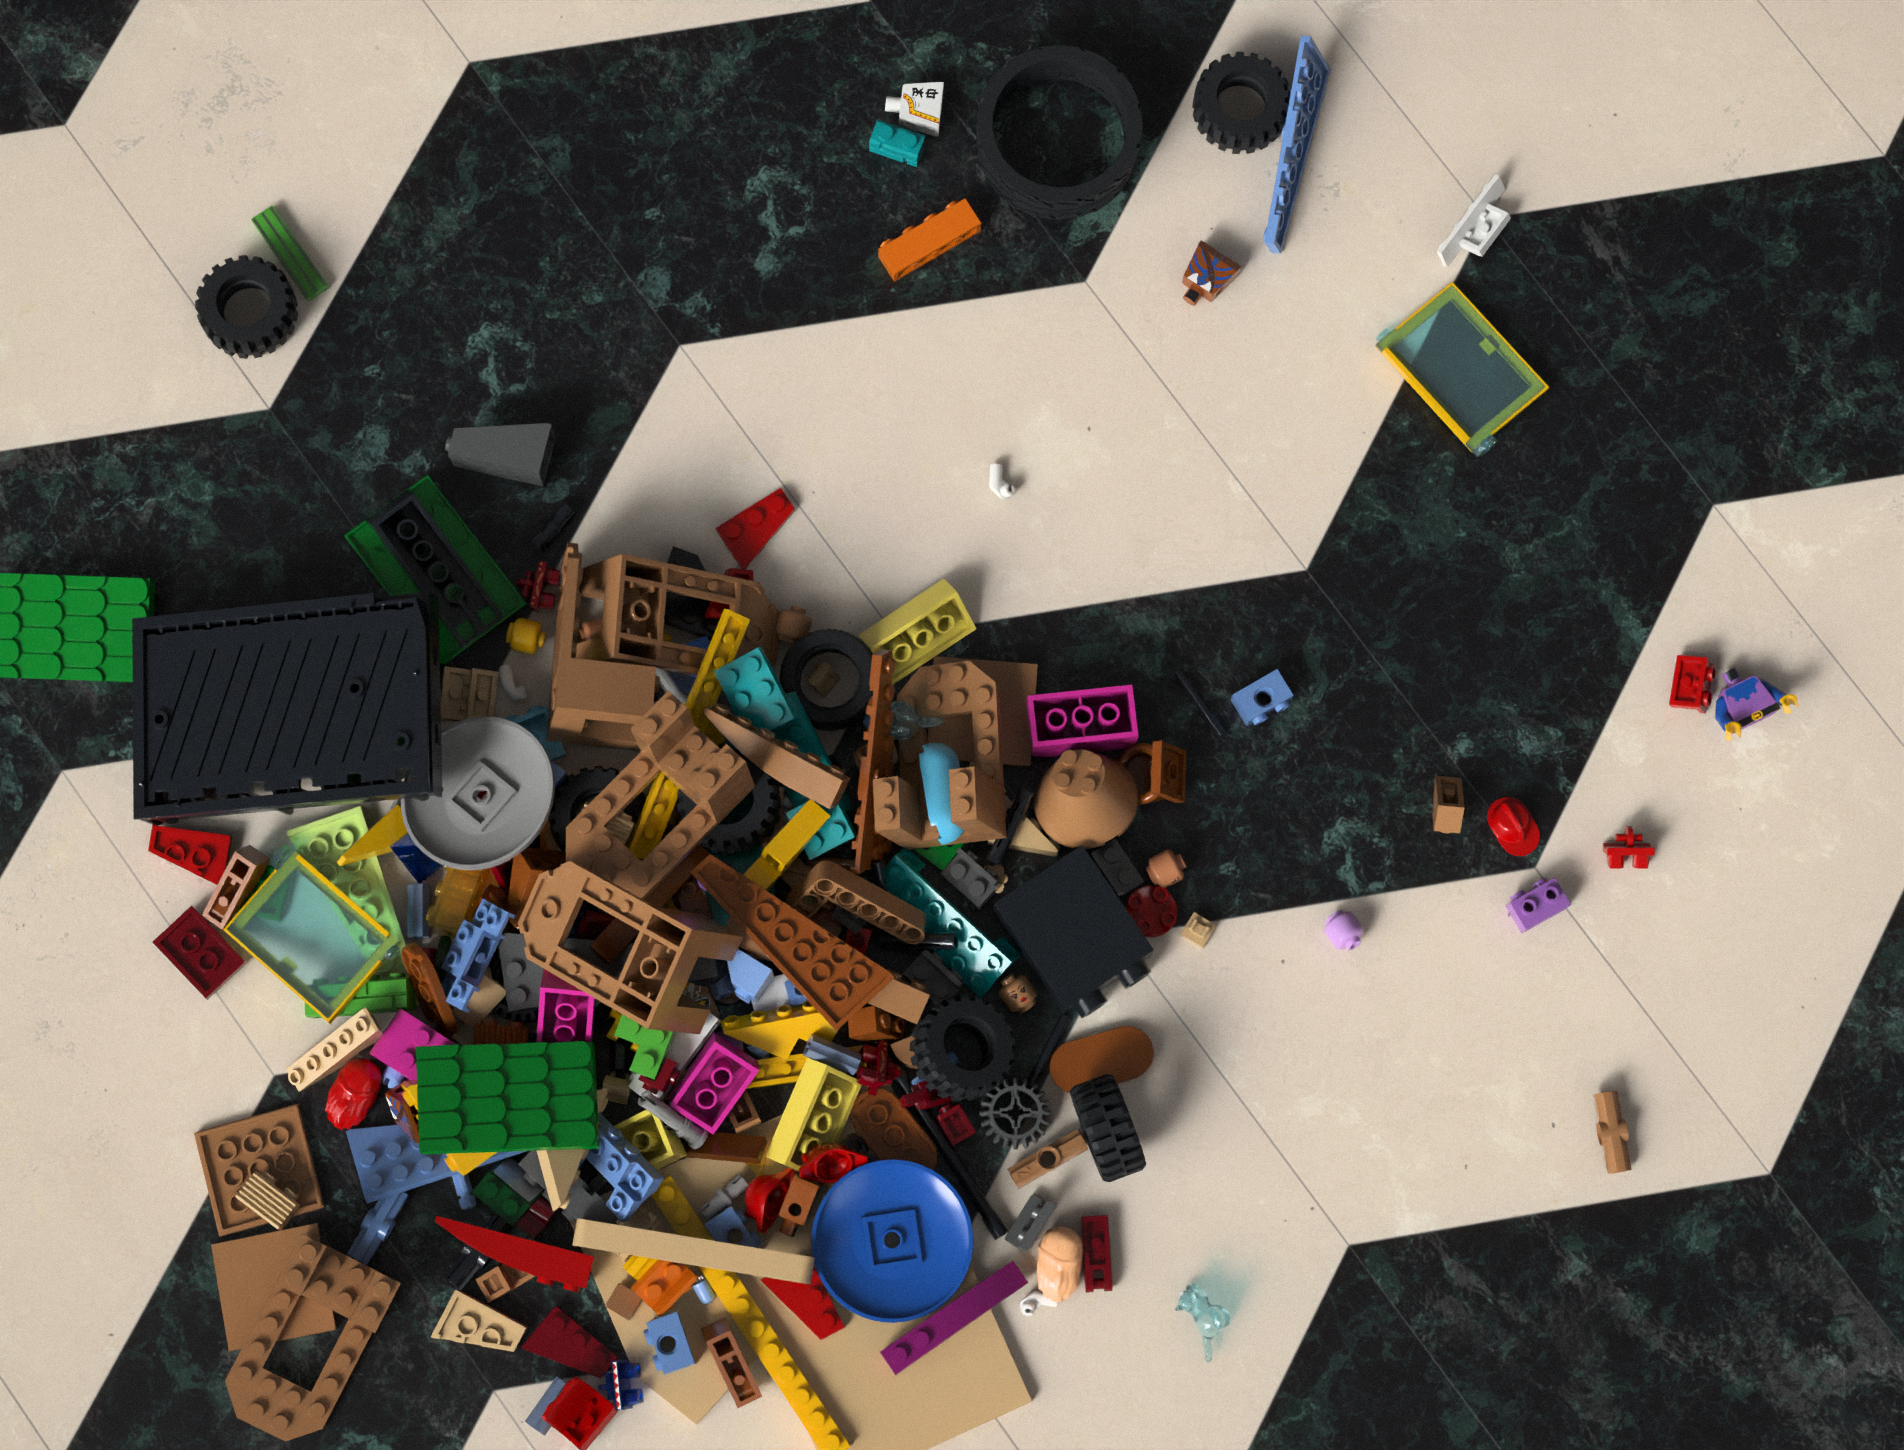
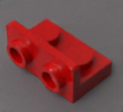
M1677 655L1669 701L1671 707L1695 709L1699 713L1706 714L1707 706L1709 707L1712 702L1711 682H1714L1716 678V667L1708 657Z

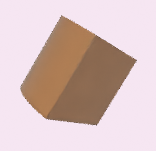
M910 1036L890 1044L891 1051L900 1064L911 1069H918L917 1065L912 1066L910 1058L914 1056V1052L909 1050L910 1042L915 1038Z

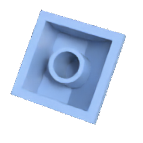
M738 949L733 961H727L731 982L735 989L734 992L738 998L748 1004L751 1000L758 1003L774 978L773 972L767 966Z

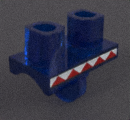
M628 1359L610 1361L611 1373H605L606 1384L598 1385L599 1390H607L608 1400H614L615 1411L632 1409L633 1406L643 1403L644 1395L642 1388L631 1389L630 1378L641 1377L640 1363L628 1362Z

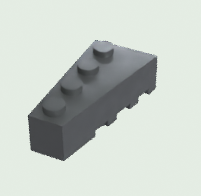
M530 1151L518 1165L526 1171L523 1177L533 1186L538 1183L545 1189L542 1195L550 1202L537 1151ZM580 1177L574 1185L571 1184L568 1192L571 1194L570 1201L561 1212L569 1221L574 1223L578 1218L615 1225L621 1222L605 1205L606 1202Z

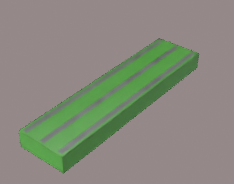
M270 206L251 219L308 302L329 289L323 277L273 206Z

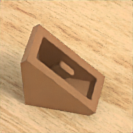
M745 1090L728 1113L737 1134L762 1124L749 1094Z

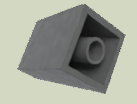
M548 423L454 428L452 436L449 435L447 438L445 450L448 451V457L451 459L454 467L544 487L556 437L552 424Z

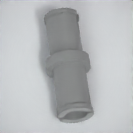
M740 1174L736 1175L724 1188H718L715 1191L716 1195L699 1208V1212L707 1221H710L726 1206L729 1208L733 1204L732 1201L746 1190L749 1184Z

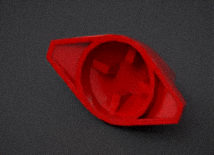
M823 1142L815 1145L809 1152L802 1155L804 1164L799 1168V1176L802 1179L822 1183L837 1182L851 1170L867 1164L868 1157L865 1154L848 1148L844 1144Z
M787 1168L774 1175L758 1176L750 1182L746 1189L745 1203L747 1208L744 1214L756 1220L757 1230L764 1235L779 1216L795 1175V1170L792 1168Z

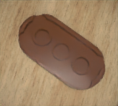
M414 942L405 945L402 949L401 957L422 1011L430 1023L434 1022L437 1025L434 1028L435 1031L445 1038H449L457 1033V1025L449 1003L446 1002L447 998L435 968L419 945Z
M1123 1026L1062 1044L1054 1052L1050 1061V1075L1055 1085L1067 1093H1070L1073 1086L1104 1074L1113 1075L1117 1084L1133 1080L1142 1076L1151 1066L1154 1056L1153 1045L1143 1031L1131 1026Z
M878 1089L876 1096L868 1094V1090L861 1093L854 1101L851 1121L856 1132L864 1139L878 1160L898 1159L912 1161L934 1171L937 1164L936 1147L907 1108L901 1107L899 1098L891 1091L885 1089Z

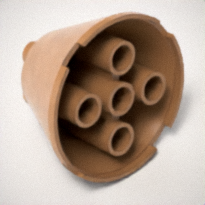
M1087 750L1064 751L1061 757L1040 778L1033 799L1036 819L1051 839L1071 848H1078L1082 845L1084 849L1103 846L1106 841L1123 834L1132 823L1138 807V792L1130 772L1117 760Z

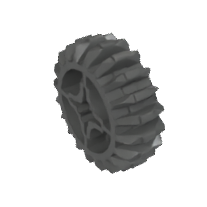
M1017 1077L1013 1078V1086H1009L1007 1079H1004L1002 1083L1003 1089L998 1086L994 1089L995 1095L992 1092L985 1094L991 1100L990 1102L981 1101V1106L988 1108V1111L983 1110L979 1112V1116L988 1117V1120L981 1122V1126L986 1127L990 1125L991 1128L986 1132L987 1136H991L994 1132L997 1134L993 1143L997 1144L1000 1138L1004 1139L1003 1148L1006 1149L1009 1141L1013 1142V1149L1018 1150V1142L1022 1141L1023 1147L1026 1149L1029 1147L1027 1139L1030 1138L1034 1144L1038 1142L1037 1137L1034 1135L1035 1133H1038L1040 1136L1045 1135L1046 1132L1040 1126L1049 1127L1050 1125L1049 1121L1043 1119V1117H1049L1052 1114L1049 1110H1043L1044 1107L1050 1105L1049 1100L1040 1101L1045 1095L1044 1091L1039 1092L1037 1095L1034 1093L1038 1087L1036 1083L1028 1089L1026 1088L1028 1079L1023 1080L1022 1086L1017 1085ZM1011 1093V1104L1007 1108L993 1110L996 1102L1002 1096ZM1019 1093L1028 1096L1034 1102L1037 1109L1023 1107L1020 1103ZM1014 1101H1016V1107L1023 1113V1115L1019 1116L1016 1127L1015 1120H1012V1116L1009 1117L1007 1114L1012 1112ZM994 1118L1009 1121L1012 1135L1002 1131L997 1126ZM1037 1118L1034 1127L1020 1135V1123L1025 1119Z

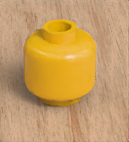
M518 618L515 623H510L506 642L510 643L513 651L533 655L538 647H544L546 633L542 632L540 622Z

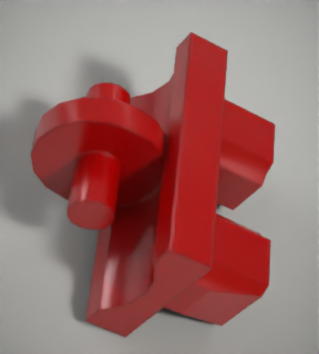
M1626 826L1624 834H1615V841H1624V843H1603L1602 851L1607 855L1608 867L1611 869L1624 868V855H1633V868L1647 869L1650 855L1655 854V847H1651L1650 843H1633V841H1642L1643 836L1642 834H1633L1632 826Z

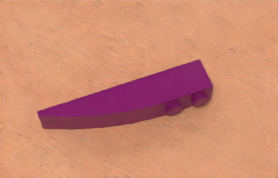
M1011 1261L889 1345L880 1354L896 1376L1028 1284V1281L1015 1262Z

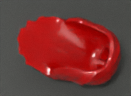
M353 1058L339 1070L337 1079L329 1090L325 1111L328 1113L327 1118L333 1123L334 1127L340 1130L344 1128L349 1130L352 1126L359 1125L365 1119L368 1110L375 1103L382 1087V1073L374 1062L365 1058Z

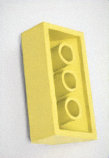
M943 578L859 634L858 637L870 649L872 654L882 649L892 650V658L895 661L892 684H895L934 658V656H937L976 630V627L957 591Z
M807 1058L765 1157L799 1171V1168L804 1164L802 1155L809 1152L812 1147L823 1142H838L862 1085L857 1083V1079L826 1064Z

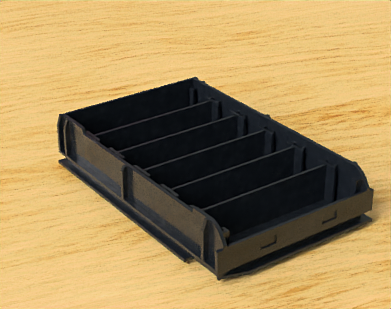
M424 592L375 598V593L132 618L134 820L140 819L146 823L159 826L164 824V822L175 824L180 819L276 810L292 815L294 809L405 798L425 801L429 799V796L442 797L438 597L433 594ZM354 684L359 685V690L356 693L351 692ZM400 737L405 739L403 746L397 745V740ZM410 769V777L417 778V781L403 782L399 780L397 770ZM361 774V782H369L370 785L357 787L349 784V775ZM312 778V786L321 787V790L307 791L302 789L301 779ZM264 783V791H272L273 794L262 796L255 794L253 784ZM216 787V796H225V799L211 800L206 798V788ZM163 792H168V800H176L177 802L174 804H163Z

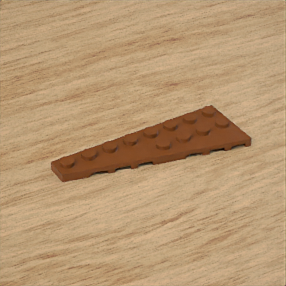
M882 649L872 654L869 685L870 691H873V696L870 697L866 709V714L871 719L868 731H864L863 738L868 740L867 756H861L857 795L858 800L862 801L857 809L854 822L859 826L856 841H852V849H856L855 865L850 866V872L854 874H861L870 868L872 860H882L887 857L892 848L891 840L875 832L873 779L891 777L893 773V763L890 762V754L894 745V740L891 736V726L894 721L891 700L895 692L894 685L892 684V674L895 669L892 650Z
M709 854L691 871L692 875L836 1031L895 978L891 972L714 855Z

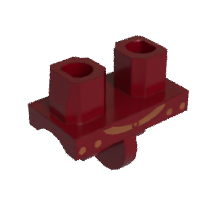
M539 561L535 581H532L534 573L526 571L525 579H517L516 586L523 588L521 597L529 598L530 590H533L530 607H532V612L539 613L540 609H554L556 594L543 591L545 584L559 586L561 571L548 567L547 562Z
M881 1040L877 1046L864 1044L859 1050V1054H862L860 1062L870 1064V1068L862 1066L859 1069L857 1083L867 1086L868 1094L874 1096L877 1094L878 1087L883 1086L885 1083L892 1084L893 1079L898 1078L901 1074V1068L894 1063V1059L887 1058L888 1042Z

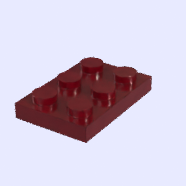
M192 905L152 942L207 1000L247 964Z

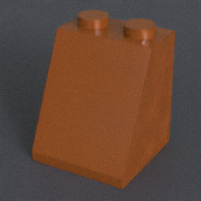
M527 847L513 858L506 911L515 915L514 919L509 917L510 922L515 928L519 929L518 921L538 875L547 870H554L561 867V864L566 863L565 852Z

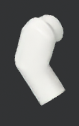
M991 464L990 489L1001 499L1011 498L1015 494V488L1012 484L1009 485L1002 479L1003 465Z
M501 666L499 668L501 684L507 694L514 701L525 699L527 697L526 688L524 685L516 687L512 666Z
M1034 1290L1022 1299L1020 1309L1024 1315L1031 1316L1042 1305L1056 1307L1057 1302L1044 1297L1042 1291Z

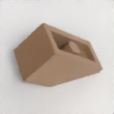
M1435 776L1433 799L1434 831L1460 833L1465 808L1462 779Z

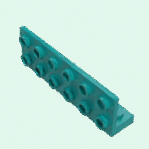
M903 849L883 869L888 892L925 913V933H957L958 947L956 950H928H934L944 960L942 963L949 970L953 968L963 978L961 981L978 997L984 996L1003 972L1022 953L1004 936L996 942L988 938L919 874L926 864L910 850Z

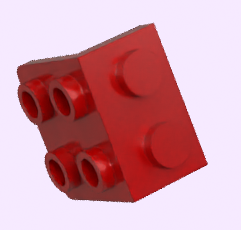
M575 1376L565 1384L563 1391L546 1407L542 1419L563 1434L579 1450H587L619 1410L593 1387L578 1376Z

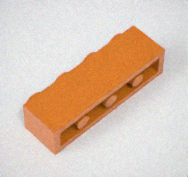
M966 199L960 202L955 200L945 207L946 210L939 214H930L923 220L922 224L917 227L912 225L906 228L898 238H889L880 245L878 257L894 282L981 232V222Z

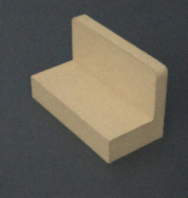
M489 966L477 986L480 988L479 992H473L467 1008L470 1009L469 1013L449 1004L453 1015L472 1028H475V1024H479L506 995L505 987L492 978Z

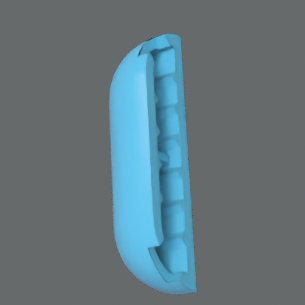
M933 742L922 745L924 752L919 754V762L931 826H937L939 831L938 841L945 845L955 841L964 832L962 828L951 822L949 770L958 769L960 765L958 757L951 747L943 743Z

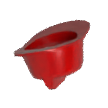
M1513 797L1497 799L1490 805L1487 812V821L1504 850L1514 856H1525L1533 852L1539 843L1540 832L1526 806L1520 800Z

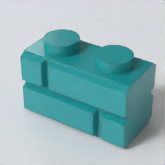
M877 120L869 141L870 152L902 163L907 162L908 165L914 167L918 166L925 147V135L881 120Z

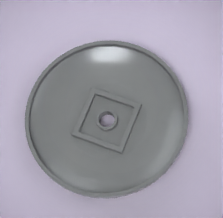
M474 717L445 727L441 730L442 797L429 796V799L425 801H419L415 798L401 799V812L405 827L417 847L428 857L444 866L459 870H482L500 865L525 850L544 827L550 815L555 795V778L552 763L541 743L528 730L512 721L497 717ZM408 769L403 782L417 781V778L410 777V769ZM482 791H487V799L482 803H477V795Z

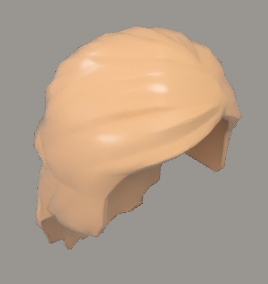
M1057 1226L1048 1229L1038 1244L1037 1276L1038 1289L1042 1290L1043 1296L1050 1298L1053 1302H1062L1063 1299H1069L1070 1294L1076 1291L1080 1283L1083 1243L1080 1236L1074 1230L1068 1227Z

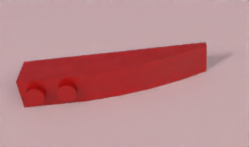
M436 1216L435 1222L460 1241L506 1266L537 1276V1282L551 1286L554 1281L564 1283L563 1289L578 1293L580 1288L586 1289L594 1256Z

